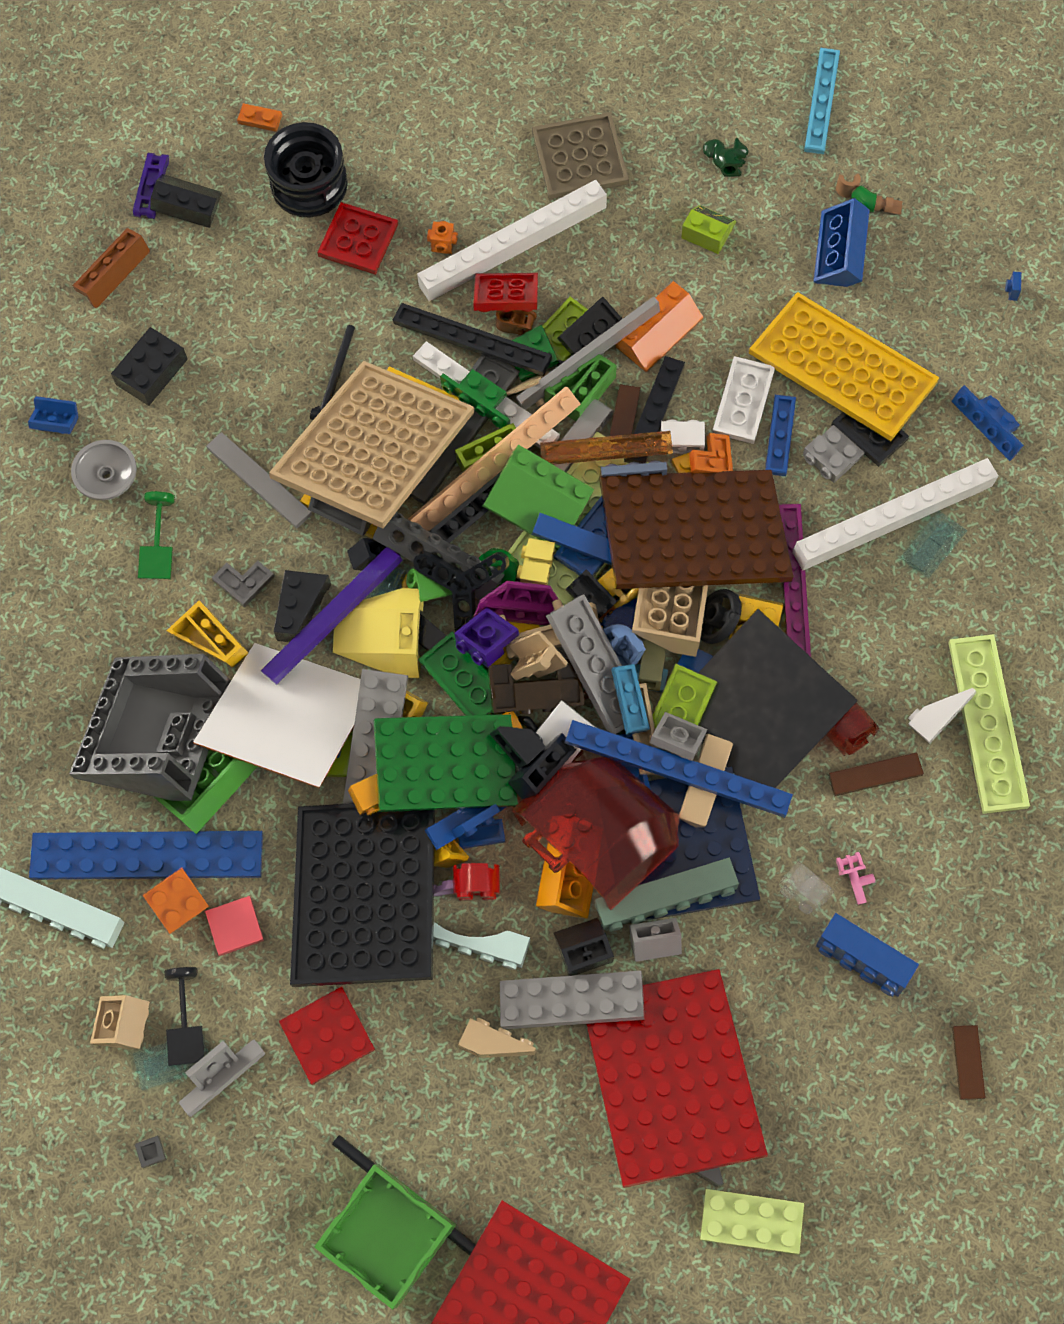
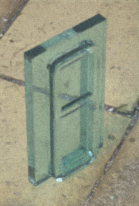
M938 511L900 559L929 579L966 534L967 530Z
M203 1035L204 1056H205V1055L208 1054V1049H207V1047H206V1043H205V1039H204V1035ZM167 1043L133 1053L142 1091L188 1077L185 1072L196 1064L168 1066Z

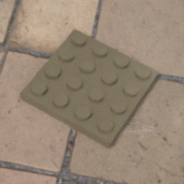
M611 112L532 127V134L549 200L564 197L594 180H597L602 189L629 184Z

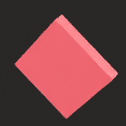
M250 896L205 911L219 956L264 941Z

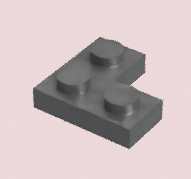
M257 561L243 576L226 563L212 577V580L245 608L275 576L268 568Z

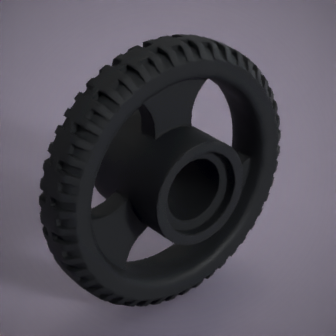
M720 589L706 597L701 641L707 644H717L724 641L734 631L742 611L741 601L736 593L729 589ZM724 598L730 599L731 610L722 606ZM714 628L719 630L718 632L711 635Z

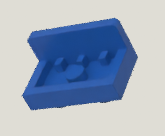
M36 396L34 398L35 410L28 421L29 429L71 434L78 421L77 404L73 401Z

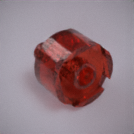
M856 702L826 736L843 756L846 753L852 755L869 743L867 738L870 734L875 736L879 726L863 707Z

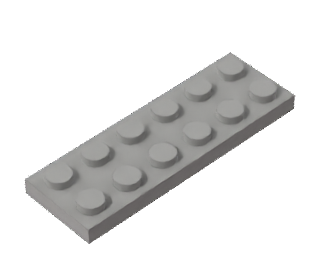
M583 594L546 615L607 732L617 734L625 727L611 669L622 665Z
M362 669L343 804L354 803L348 792L351 785L377 774L373 720L375 718L403 717L408 675Z
M641 971L500 981V1026L503 1029L644 1020Z

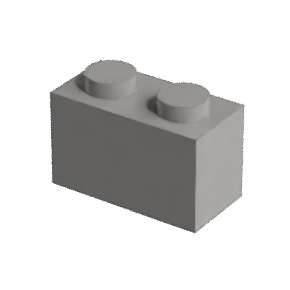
M676 918L630 925L631 948L635 962L682 954L681 932Z

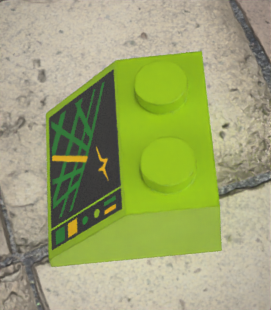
M698 205L691 209L683 223L681 238L719 254L735 226L736 220Z

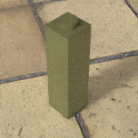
M644 639L646 650L641 659L639 684L646 683L647 690L660 691L666 649Z

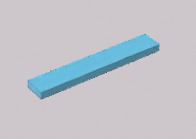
M820 48L804 152L824 154L840 50Z

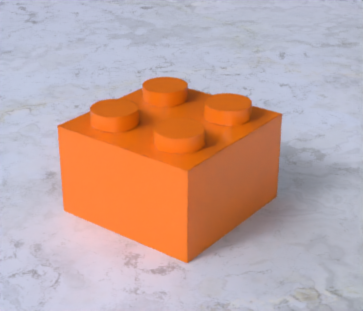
M182 867L143 894V897L169 934L209 907Z

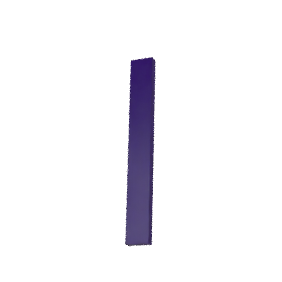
M386 547L261 672L277 685L403 561L400 555Z

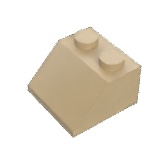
M127 995L101 996L90 1044L123 1049H140L144 1039L143 1031L149 1015L148 1008L150 1002Z

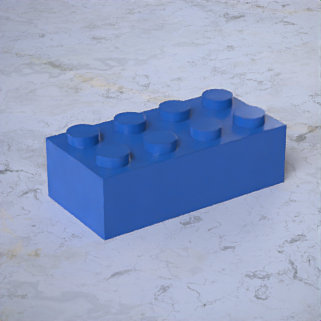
M837 913L834 914L816 944V947L820 948L818 951L827 958H836L840 961L839 964L849 971L853 969L860 973L862 980L870 984L876 983L881 986L880 990L891 997L893 995L898 997L902 993L919 966L917 962Z

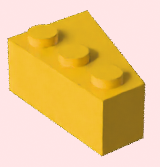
M201 601L195 603L166 630L175 638L232 668L249 653Z

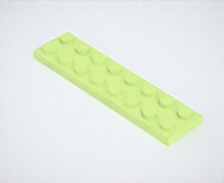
M992 634L950 639L948 644L958 693L971 688L976 690L973 698L962 708V714L982 813L1028 809L1030 803L995 636Z

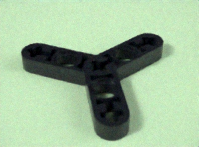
M424 551L414 558L413 566L419 573L452 591L454 628L456 632L465 623V617L470 616L466 619V623L474 618L476 612L474 590L503 573L509 567V558L505 553L496 552L463 572L434 554ZM423 558L427 559L426 563L428 565L425 567L422 566L423 562L421 560ZM501 559L503 563L491 570L489 566L496 560ZM439 568H445L448 571L449 576L447 579L439 576ZM477 568L485 571V579L476 577L475 570ZM454 574H455V575H456V577L454 578L455 581L452 582V583H450V581L453 579ZM462 580L465 581L466 586L463 589L460 588L461 584L459 583ZM462 600L466 601L470 607L469 611H462L459 607V602Z

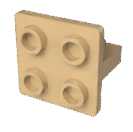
M540 631L516 640L509 646L520 658L510 673L515 680L523 677L528 678L533 674L539 678L562 669L568 664L561 653L557 651Z

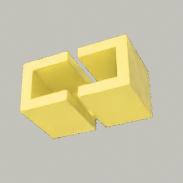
M528 538L527 546L523 545L521 558H524L523 566L519 565L517 571V578L520 579V582L548 585L549 569L552 567L555 553V542Z

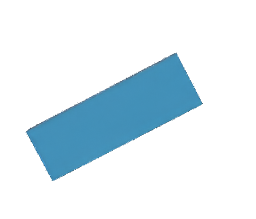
M635 664L613 667L611 671L626 735L649 731L650 727Z

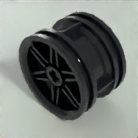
M294 123L276 132L269 140L264 153L265 168L269 177L272 195L276 203L284 211L298 217L310 218L329 213L340 204L347 192L348 180L341 144L331 130L316 123Z

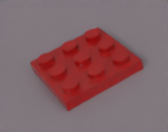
M340 202L318 249V257L376 275L397 229L398 220Z
M538 273L475 274L474 311L510 312L511 310H522L530 312L537 310Z
M342 986L279 1020L311 1085L375 1050Z

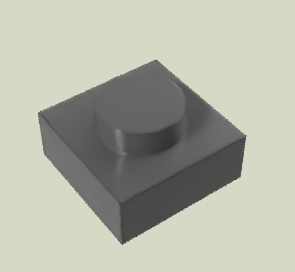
M157 1135L135 1144L143 1169L167 1160L160 1136Z

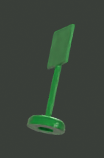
M159 491L146 492L144 494L145 502L156 506L154 546H140L138 578L171 579L173 547H162L159 544L162 506L174 504L175 495Z

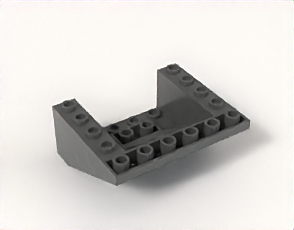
M205 654L114 658L71 768L70 775L74 779L167 800L191 801L209 749L193 744L231 680Z

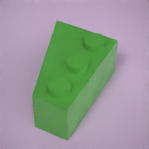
M598 354L577 368L576 372L568 377H563L553 387L549 386L544 390L545 402L547 403L564 387H568L581 404L568 415L569 418L577 421L594 399L599 400L614 381L617 365Z

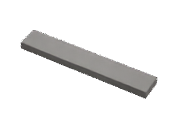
M222 432L206 446L207 450L296 529L312 515V512L279 482L270 479V475Z

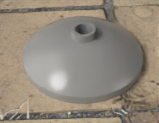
M99 440L86 445L75 456L71 467V476L76 488L84 496L94 500H110L122 495L130 488L137 473V465L132 452L122 443L113 440ZM106 474H111L109 478H104Z

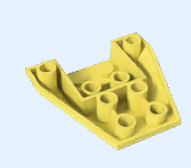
M401 588L362 600L334 628L333 653L382 672L408 675V678H420L421 663L418 661L421 657L418 655L420 611L423 612L424 601L421 602L419 600V590Z

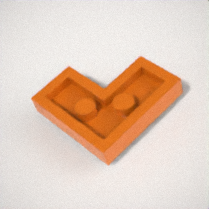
M709 433L706 436L708 451L693 449L689 453L691 473L733 471L729 435Z

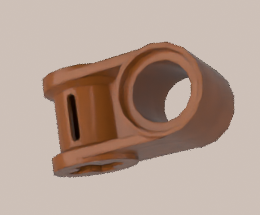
M511 310L510 312L496 311V327L499 331L521 336L532 330L537 314L534 311L524 312L522 310Z

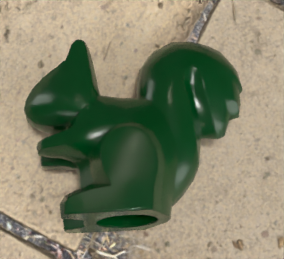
M738 138L735 139L733 148H725L724 143L718 139L708 140L703 145L704 154L708 158H713L714 164L721 170L724 177L741 176L742 172L738 168L746 163L743 158H746L749 150Z

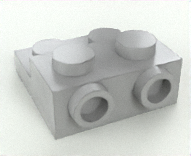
M834 425L822 436L819 434L804 448L803 452L805 461L809 465L816 466L820 470L821 475L827 480L830 479L833 483L865 454L863 450Z
M665 712L651 737L650 743L660 749H665L682 758L693 761L708 729Z

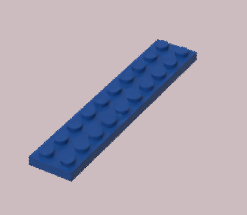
M193 831L33 833L29 878L31 880L163 879L181 867L189 878H261L263 832L199 831L197 834Z

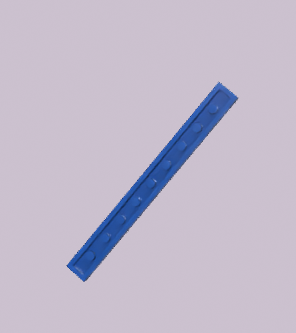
M572 720L565 740V744L784 818L787 815L793 794L682 758Z

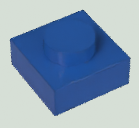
M1013 271L1010 280H1006L1005 292H1009L1008 300L1017 301L1021 292L1022 272Z

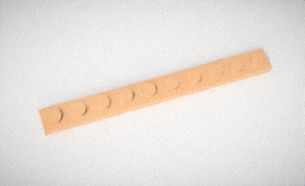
M564 387L416 511L408 520L420 524L427 531L434 528L499 474L518 444L526 449L530 448L581 405L570 389Z

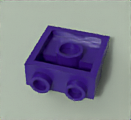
M486 607L454 633L455 645L460 653H469L475 664L479 666L484 664L486 667H489L504 655L503 648L519 636V630Z

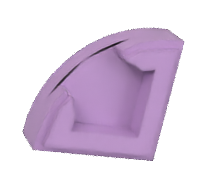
M453 880L443 881L440 886L434 885V896L453 894Z

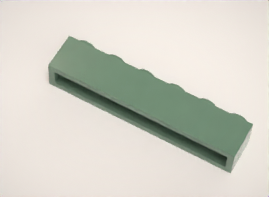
M729 857L595 899V907L603 929H609L610 932L622 929L624 924L630 922L632 925L640 924L645 921L646 917L654 915L655 918L665 916L668 914L667 911L675 908L677 911L685 910L690 907L691 903L699 901V904L710 902L713 900L712 897L720 894L722 897L730 896L735 893L739 882Z

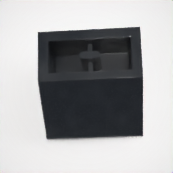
M598 917L553 933L568 976L578 975L613 963L614 961L613 952Z

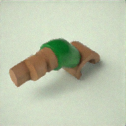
M839 174L836 191L840 196L857 199L870 210V213L883 209V212L901 215L903 201L894 200L891 197L882 199V196H877V193L869 191L862 185L859 186L861 182L859 174L854 176L853 182H847L844 179V175Z

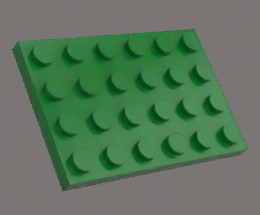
M511 714L375 718L373 720L379 812L489 808L494 804L498 807H515L518 805L517 793L508 783L516 774L515 763L490 735L493 730L500 726L512 727Z

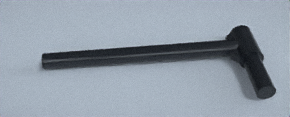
M347 325L321 406L312 408L310 420H314L333 397L355 330L353 325Z

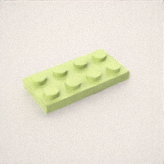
M706 1189L700 1240L800 1254L804 1203Z

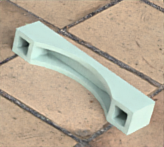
M434 922L433 940L436 941L435 944L437 946L447 949L449 945L457 947L459 953L471 956V953L479 954L481 960L493 963L494 960L503 962L502 966L512 970H516V967L522 968L530 945V937L508 930L492 936L468 937L450 932Z

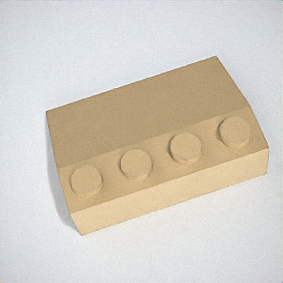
M708 585L639 588L632 633L673 653L696 657L700 643Z

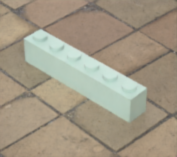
M0 868V904L1 902L9 904L8 908L21 914L22 910L30 913L29 917L38 922H42L43 919L51 922L49 926L59 931H63L66 928L71 931L70 935L80 940H83L84 937L92 939L91 944L104 949L105 946L113 948L125 923L121 918Z

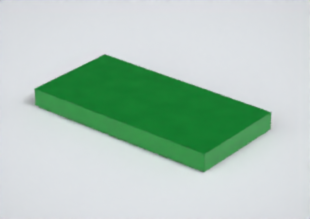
M453 631L418 659L421 665L465 716L493 714L488 671L482 664L480 666L475 664L469 653L462 654L458 651Z

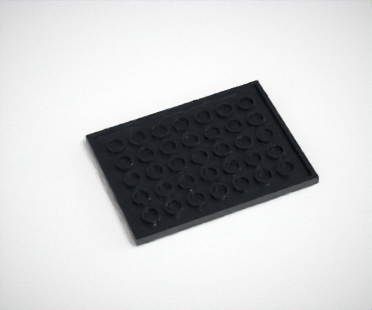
M354 803L298 806L290 985L292 987L433 980L435 847L425 829L435 824V810L377 811L371 815H367V813L360 815Z

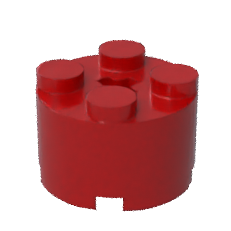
M488 863L461 864V869L457 865L453 866V895H457L460 901H471L473 896H480L482 900H496V895L500 894V865L494 864V869L488 868Z

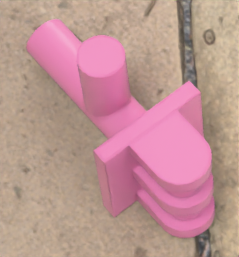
M856 852L854 856L846 855L844 859L836 858L839 876L849 875L857 904L866 903L862 886L875 883V877L873 873L859 877L857 871L866 868L860 853ZM857 862L858 867H854L853 863ZM848 865L849 869L844 870L843 866Z

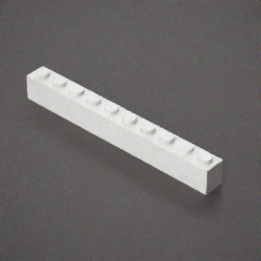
M597 180L584 185L417 273L420 289L430 302L475 278V274L484 273L605 209L607 194Z
M986 458L797 541L792 553L802 571L982 492L993 486L998 478V474L989 459Z

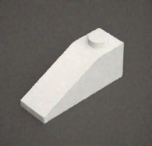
M971 688L924 706L921 710L917 708L908 718L911 720L908 723L909 726L930 744L973 698L976 690Z

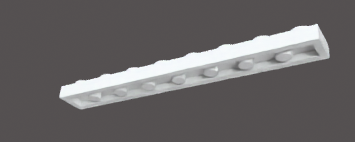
M427 341L413 355L415 362L438 378L444 373L458 384L470 372ZM507 397L496 408V410L510 419V424L514 423L516 428L532 415ZM551 429L534 445L547 453L560 438V434Z

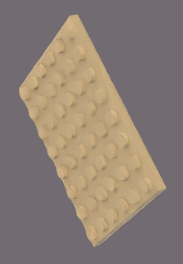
M363 361L269 472L270 479L384 528L473 415L474 407Z

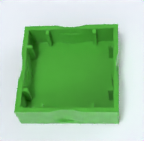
M374 1164L353 1192L346 1208L335 1217L314 1248L339 1268L355 1276L368 1291L393 1310L400 1305L457 1224L380 1164Z

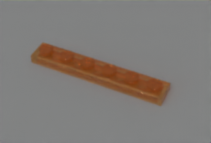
M671 431L540 443L541 458L553 465L673 454Z

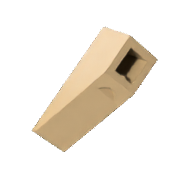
M470 1018L458 1044L460 1049L480 1058L535 1055L536 1048L533 1047L534 1043L522 1037L520 1040L511 1037V1032L500 1027L497 1031L489 1027L490 1023L481 1018H477L476 1021Z

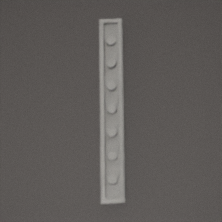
M655 297L650 298L541 378L539 384L519 394L516 397L519 406L525 410L545 396L544 390L549 386L553 387L563 377H568L576 372L577 368L598 354H603L660 312L659 301Z

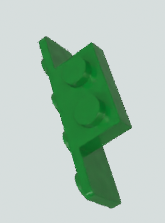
M474 369L467 374L460 384L442 373L440 376L441 387L448 394L453 393L461 402L473 406L480 416L488 417L500 429L510 424V419L496 410L497 406L507 396L505 390Z

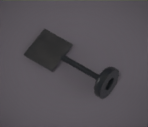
M179 967L164 971L166 980L179 981L181 1028L166 1030L168 1066L197 1063L204 1057L202 1026L187 1027L184 980H190L197 976L198 970L196 967Z

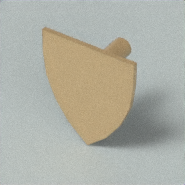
M536 375L510 388L506 394H514L539 384V380L544 376ZM543 398L536 402L537 407L545 403Z

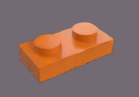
M243 103L237 121L241 125L277 132L282 112Z

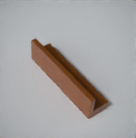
M126 228L72 285L75 291L88 298L94 308H98L149 254L150 249L142 235Z

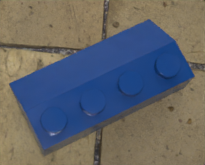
M855 198L821 211L814 283L848 287L862 282L870 210Z

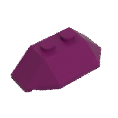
M506 581L480 600L474 617L488 607L498 615H505L508 622L547 626L550 625V622L546 615L555 611L552 602L559 598L550 585Z

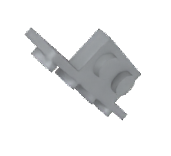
M254 1039L236 1054L222 1041L185 1072L197 1087L181 1099L179 1104L186 1114L192 1117L262 1058L265 1052Z

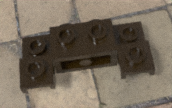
M565 659L568 662L567 666L557 670L556 678L513 682V677L510 674L512 672L511 664L490 665L488 667L493 713L520 711V714H532L535 709H542V712H553L561 700L570 707L583 706L584 694L582 683L569 659Z

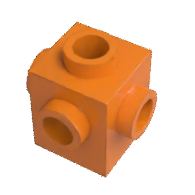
M433 221L432 229H428L427 242L431 243V251L452 254L453 245L457 244L458 232H454V223Z

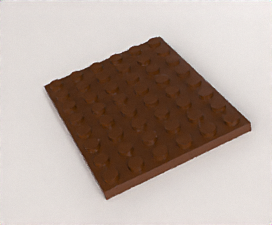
M772 470L722 471L718 473L688 472L667 473V475L660 473L649 474V476H641V474L600 476V488L616 589L793 581L794 576Z

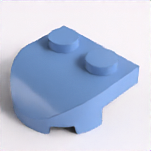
M616 624L604 628L603 631L621 665L635 664L636 667L646 650L641 639L637 638L632 633V630L625 625Z

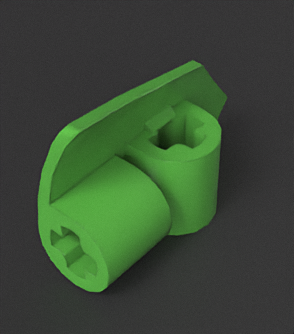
M409 570L406 578L408 588L419 590V600L421 602L452 595V591L424 576L417 570Z

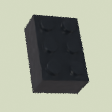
M149 327L112 371L111 375L116 386L150 406L188 358L182 346Z

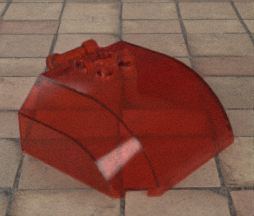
M607 757L579 760L562 766L537 795L523 799L511 810L521 826L528 823L535 829L533 832L525 835L522 840L523 844L528 848L531 847L541 856L554 873L559 872L570 862L597 890L609 910H612L679 845V815L625 766ZM543 837L561 855L554 857L539 840Z

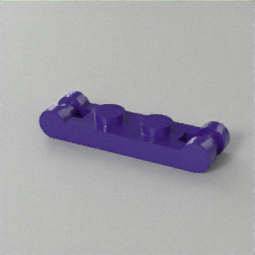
M147 153L133 207L134 217H141L143 215L147 216V218L155 219L156 212L150 210V198L156 180L166 172V168L169 165V155L162 154L157 156L155 153ZM143 204H148V208L143 207Z

